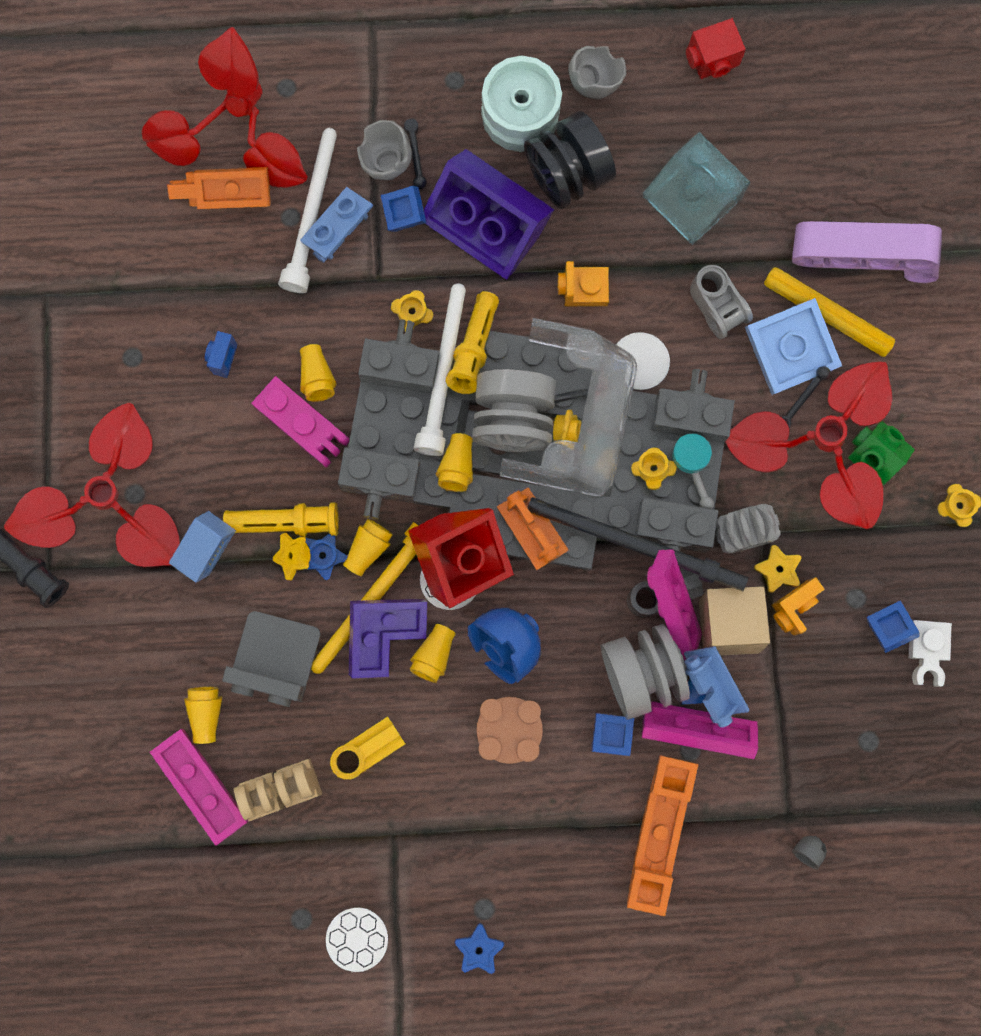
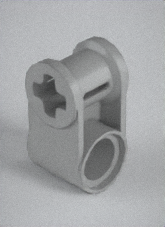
M708 265L698 272L690 286V294L703 313L709 328L717 338H725L729 330L742 322L747 324L753 321V314L748 303L739 294L723 268L717 265ZM701 280H712L717 286V292L706 291L702 287Z

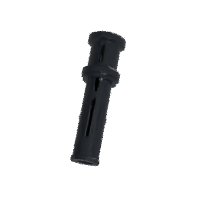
M0 530V560L16 574L17 583L21 587H28L40 598V604L44 608H49L58 602L68 590L69 583L65 579L59 580L46 568L44 560L37 557L31 558Z

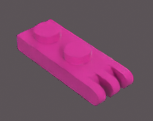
M276 376L251 403L253 407L325 468L331 462L325 455L321 454L324 448L335 457L341 452L331 443L332 439L335 437L344 446L350 441L345 434Z

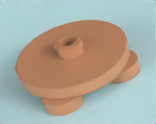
M503 697L497 700L488 699L484 701L480 707L481 714L477 722L480 755L486 760H495L506 764L534 761L539 755V745L543 734L540 706L534 701H524L516 697Z

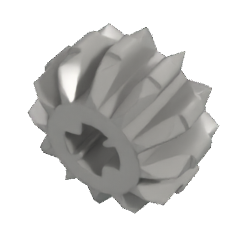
M760 504L720 516L717 519L715 535L717 542L721 545L722 552L736 553L777 540L781 535L778 527L780 523L771 505Z

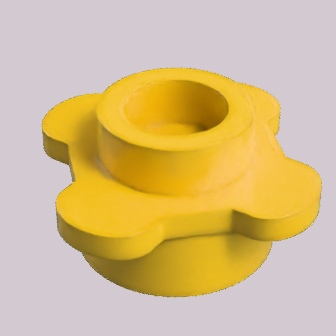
M414 290L411 294L395 299L391 304L392 312L397 314L400 320L404 319L406 321V327L408 320L414 322L415 327L421 323L428 324L433 319V312L426 307L425 297L421 291ZM414 308L416 312L410 314L409 309Z
M567 410L565 415L558 414L555 418L553 440L555 444L566 446L568 451H573L575 442L578 443L581 439L582 422L578 420L577 415H573L572 410Z
M650 448L640 456L639 461L632 464L631 470L634 476H640L646 481L647 488L657 490L661 487V482L666 477L673 476L676 473L677 467L674 461H668L667 456L659 448ZM652 466H656L658 469L656 471H651L650 468Z
M953 484L947 488L948 495L945 501L938 505V513L942 517L948 516L954 519L959 527H967L972 523L971 517L981 507V498L970 490L963 489L961 485ZM958 502L962 503V509L957 508Z

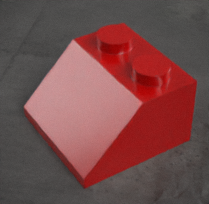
M490 508L440 514L408 530L430 594L449 609L514 575L494 512Z

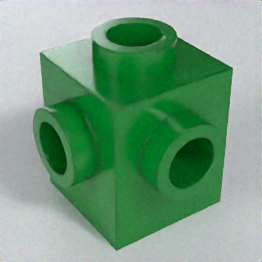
M881 421L872 430L866 426L851 441L856 447L848 456V459L853 464L863 462L871 466L878 473L882 485H885L908 462L915 449L905 441L904 436L898 429L888 426Z

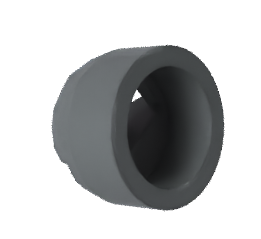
M809 835L804 836L798 841L792 853L807 866L818 870L825 860L827 849L820 838Z

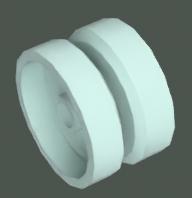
M516 56L506 58L491 69L484 80L482 90V119L484 129L495 143L507 150L523 152L525 151L524 142L531 137L539 139L540 132L544 130H550L552 133L555 132L559 119L562 91L559 78L551 67L537 58Z

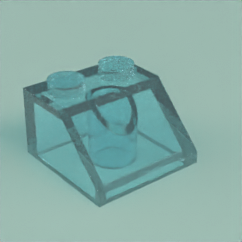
M698 132L670 159L642 196L693 245L744 197L751 182Z

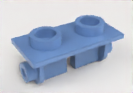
M346 187L300 241L314 251L313 255L322 263L327 259L332 260L333 254L345 241L344 239L355 230L362 220L368 218L367 213L373 207V204Z
M716 646L686 651L684 653L686 657L684 662L686 665V675L690 677L699 695L706 694L703 703L711 716L712 723L718 724L720 728H723L732 723V714L749 711Z

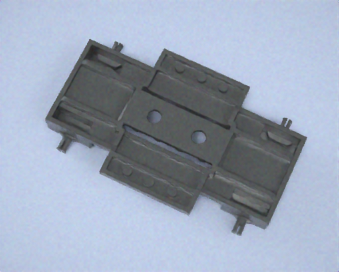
M404 319L399 320L396 341L384 342L365 338L358 373L361 382L348 448L344 447L338 479L341 491L367 495L363 517L370 518L372 512V518L379 519L382 498L450 509V513L490 508L494 512L508 557L530 560L497 509V506L505 502L508 496L518 490L521 492L529 487L535 498L677 551L686 549L706 553L713 548L718 510H714L724 442L730 436L735 400L717 398L705 393L708 371L702 370L700 373V369H693L690 390L686 391L660 388L658 394L655 395L621 389L626 353L490 331L484 348L487 356L486 363L479 370L478 374L484 371L501 369L541 373L556 380L555 395L596 388L599 383L607 382L611 386V393L609 395L601 391L604 396L595 393L587 397L554 402L553 409L537 413L556 417L558 414L565 415L567 410H572L573 415H577L578 420H581V422L603 425L606 428L613 429L612 434H607L597 430L582 429L581 439L578 443L575 442L574 448L578 449L582 455V461L576 467H568L563 464L561 453L567 447L554 443L553 426L552 429L547 430L552 435L551 447L544 450L506 452L503 455H496L490 451L489 447L473 442L472 470L603 493L600 496L473 474V482L468 484L466 491L453 492L445 490L438 485L439 478L436 476V472L450 443L451 435L461 433L472 437L473 428L479 426L474 423V414L477 411L469 410V405L477 406L478 404L476 403V392L461 394L448 387L440 430L443 431V437L446 439L444 453L442 456L420 454L414 451L416 434L421 432V428L426 426L439 351L419 348L411 343L415 323L410 320L407 321V327ZM686 434L703 436L711 446L712 456L707 466L699 472L708 497L714 501V507L712 509L700 507L699 502L701 498L691 473L683 472L677 468L673 476H668L661 482L659 489L651 490L647 488L646 481L640 476L632 474V464L639 461L640 456L650 448H659L667 456L668 461H673V448L682 436ZM652 466L650 469L651 471H656L658 468ZM550 520L569 551L549 564L591 571L597 537Z

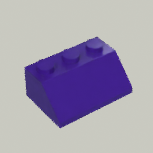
M467 149L447 161L424 208L426 225L506 280L512 275L537 241L554 211L552 207Z

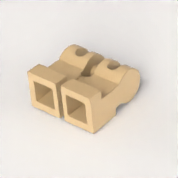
M311 759L276 770L277 772L274 774L271 772L240 783L239 786L235 787L234 794L243 819L252 821L285 808L284 805L287 808L322 795Z

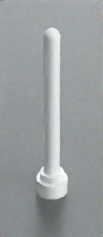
M326 128L322 133L292 261L281 272L278 285L290 292L306 293L310 276L307 274L308 268L305 266L310 248L304 245L300 239L317 220L337 137L336 131L332 128Z
M460 283L454 284L451 288L426 426L421 428V432L417 433L415 438L414 451L428 456H442L444 453L446 439L443 437V431L440 430L448 390L445 380L447 373L452 368L466 292L465 287Z

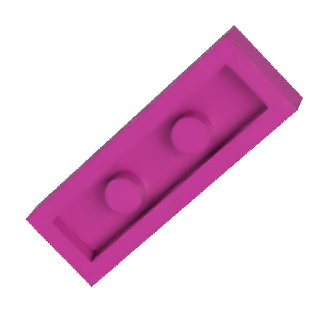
M658 550L653 566H650L648 569V585L650 589H654L658 600L660 617L664 618L672 639L677 643L683 659L686 660L684 655L686 651L698 649L702 631L674 550Z
M652 701V712L643 715L642 738L755 759L758 751V725L756 721L732 717L733 721L730 725L720 728L718 724L712 723L709 712L673 705L664 707L661 703Z
M180 729L150 751L152 757L215 846L249 822L243 819L237 803L184 729Z

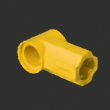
M387 716L351 741L338 747L331 756L330 766L337 777L353 779L404 746L405 743ZM345 751H353L359 758V766L352 773L342 772L338 766V758Z

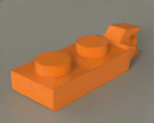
M268 167L195 170L194 172H186L185 180H171L167 184L169 200L189 199V206H197V209L268 207L271 204Z

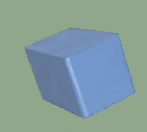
M210 511L205 512L193 520L169 564L195 583L210 575L236 530Z

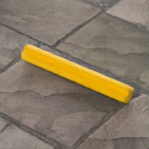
M774 267L766 277L764 282L766 287L796 305L816 298L823 319L827 324L878 355L885 357L895 344L893 337L781 269Z

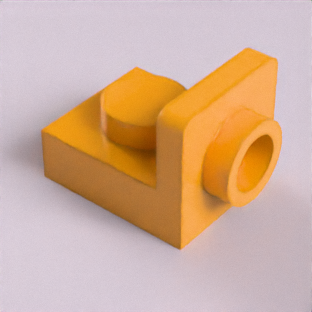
M566 261L564 273H558V295L565 296V306H608V267H574V261Z
M816 577L806 580L771 605L776 611L773 617L785 633L790 631L794 636L800 635L807 630L795 613V610L802 614L819 602L815 596L825 589Z

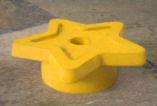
M282 533L280 535V550L273 556V562L281 565L285 579L292 581L297 570L309 568L310 549L305 543V537H298L293 540L287 533Z
M772 545L768 559L756 564L754 569L767 580V587L770 593H773L782 584L798 587L800 581L795 569L801 560V556L785 555L778 546ZM777 566H781L783 568V571L781 573L777 572Z

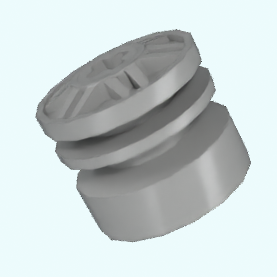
M512 369L490 370L478 374L476 403L490 408V410H483L474 414V423L479 426L473 428L472 441L479 445L507 452H527L550 448L552 435L547 430L552 429L553 420L537 412H544L554 408L556 380L541 373Z
M664 624L652 627L654 644L646 630L638 632L639 650L634 651L626 637L600 645L610 684L626 720L652 712L650 698L652 693L656 694L664 707L672 705L670 689L678 702L690 699L688 675H686V665L683 656Z

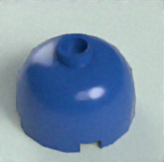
M501 607L487 611L468 626V636L475 651L479 652L483 649L491 659V661L485 662V665L497 677L508 684L518 683L537 665L541 656V640L538 635L539 626L530 615H522L516 610Z

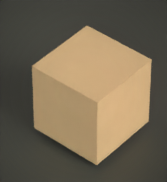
M764 586L745 587L744 591L735 588L707 589L699 600L703 648L716 646L720 655L759 654L770 644Z

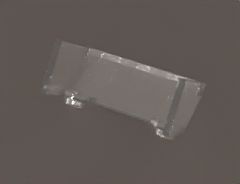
M533 318L530 342L566 349L567 358L573 365L592 370L578 443L568 440L552 442L544 451L541 466L503 458L500 476L592 496L602 495L611 488L615 480L637 372L636 360L631 353L592 330Z

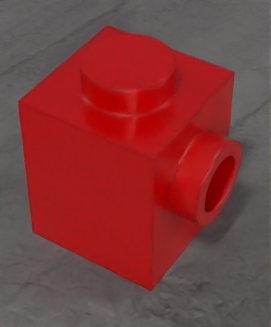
M733 18L692 33L689 46L686 48V57L692 69L696 68L700 80L709 76L713 78L722 77L729 73L732 68L740 66L746 49Z

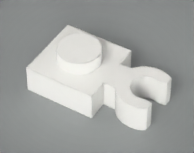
M913 620L920 633V637L909 642V658L919 659V666L915 668L912 675L914 685H923L924 674L929 671L934 677L933 686L942 687L945 682V674L939 666V661H950L952 623Z

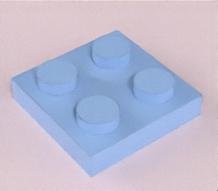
M816 298L745 327L771 395L815 378L816 371L821 366L828 367L830 371L842 367Z

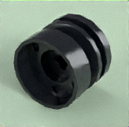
M577 111L557 122L558 138L550 130H544L540 132L539 139L531 137L524 142L525 154L537 184L558 209H564L569 206L571 198L579 200L583 197L582 183L590 190L595 191L616 177L615 163L607 143L597 126L583 111Z

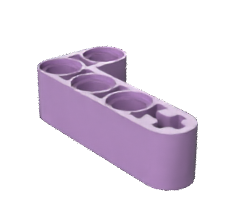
M801 222L796 225L792 262L798 266L814 268L904 270V276L907 280L918 283H930L937 281L939 277L942 230L930 224Z

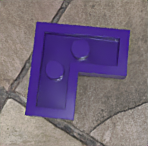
M424 599L350 601L349 676L351 678L389 677L390 640L426 639L427 601Z

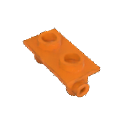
M528 487L521 492L518 490L508 496L505 502L497 506V509L535 569L539 570L569 550L549 519L533 514L528 510L531 498H535Z

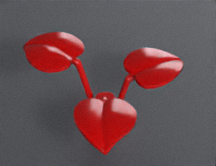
M230 27L218 38L207 44L201 51L198 59L200 72L206 82L217 90H227V95L222 104L191 129H189L185 117L179 112L171 110L157 112L143 126V141L163 160L174 165L186 166L195 162L200 154V144L194 135L201 132L222 112L227 109L230 114L236 117L249 115L248 143L252 147L243 156L246 167H268L270 186L293 187L300 185L308 179V176L304 171L300 155L293 144L284 136L271 132L263 133L257 140L255 139L256 117L259 114V110L255 105L262 97V87L259 84L257 68L247 46L234 27Z
M886 362L862 364L841 374L829 389L828 404L831 409L843 415L822 418L818 422L815 431H808L807 434L799 438L787 441L790 431L786 421L778 414L766 411L757 412L746 417L730 430V436L725 441L729 451L744 466L758 472H773L783 468L788 459L786 448H793L809 440H814L820 450L834 453L836 466L839 473L827 476L821 485L819 495L824 510L832 518L840 522L864 529L872 528L877 522L883 506V485L881 479L871 466L863 462L854 463L846 470L843 463L841 446L847 436L845 422L848 418L856 425L866 427L881 422L888 415L892 405V389Z
M126 403L113 409L93 429L89 438L90 455L99 464L111 465L107 472L103 473V476L93 477L87 482L84 489L85 496H82L73 507L68 509V499L58 489L43 486L35 488L20 499L13 513L5 522L4 529L14 538L28 545L53 548L65 544L74 536L76 525L70 515L77 513L86 504L90 503L99 510L113 508L128 522L123 524L116 533L117 550L126 561L141 567L172 566L169 562L180 544L179 534L173 519L165 510L151 504L140 506L132 517L117 502L119 492L113 481L110 480L116 472L117 466L126 470H133L143 465L151 455L153 447L152 436L132 403Z

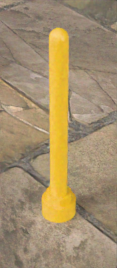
M413 522L404 533L407 536L403 540L405 545L361 601L380 600L414 558L416 552L408 530L418 526L416 523ZM350 615L313 660L311 667L313 673H322L349 640Z

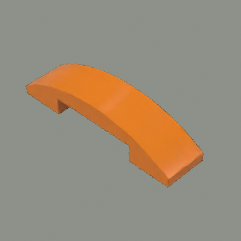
M662 755L659 756L639 834L627 908L661 916L666 914L673 883L672 871L687 803L691 801L698 769L697 763Z

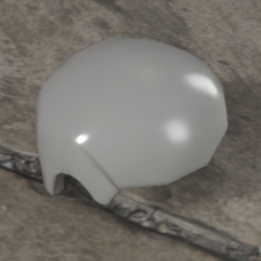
M586 46L575 52L568 64V72L573 87L581 95L599 100L613 94L618 89L626 76V65L622 57L614 58L610 54L608 46L596 48Z
M379 120L368 125L364 129V141L361 146L357 147L360 165L364 172L373 179H395L408 168L412 158L409 138L404 129L394 121Z

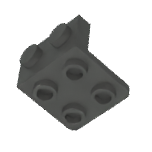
M257 611L249 613L233 668L226 666L222 681L232 684L231 692L250 697H253L255 690L268 693L267 701L290 707L291 700L302 702L321 637L320 630L314 626Z

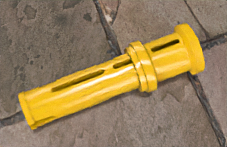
M483 291L477 294L464 341L455 348L453 355L455 363L453 369L447 373L445 382L450 389L457 393L472 394L476 392L479 370L485 366L487 356L484 348L495 311L499 304L498 297L491 292Z
M330 502L329 506L307 507L305 503H299L294 506V509L225 510L223 514V521L235 529V533L295 531V534L300 537H306L307 533L329 532L331 536H337L339 529V515L336 502Z

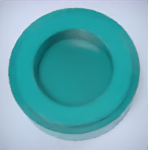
M698 434L682 436L676 442L672 451L674 464L686 473L700 472L707 466L712 456L709 442Z

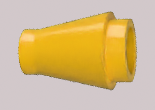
M311 344L300 349V391L305 394L308 401L312 402L331 398L335 394L334 388L337 383L325 360L321 346Z
M461 433L451 435L450 443L436 472V476L439 478L438 485L441 488L453 492H464L467 490L468 484L473 482L472 437Z
M367 519L364 525L359 524L343 566L351 572L362 576L366 569L391 545L388 541L393 534L370 519Z
M435 624L432 632L410 659L412 662L410 671L426 681L437 683L439 677L445 675L452 641L456 633L443 625Z
M218 687L189 688L188 697L184 699L193 734V743L206 744L216 742V730L222 703V696H219Z

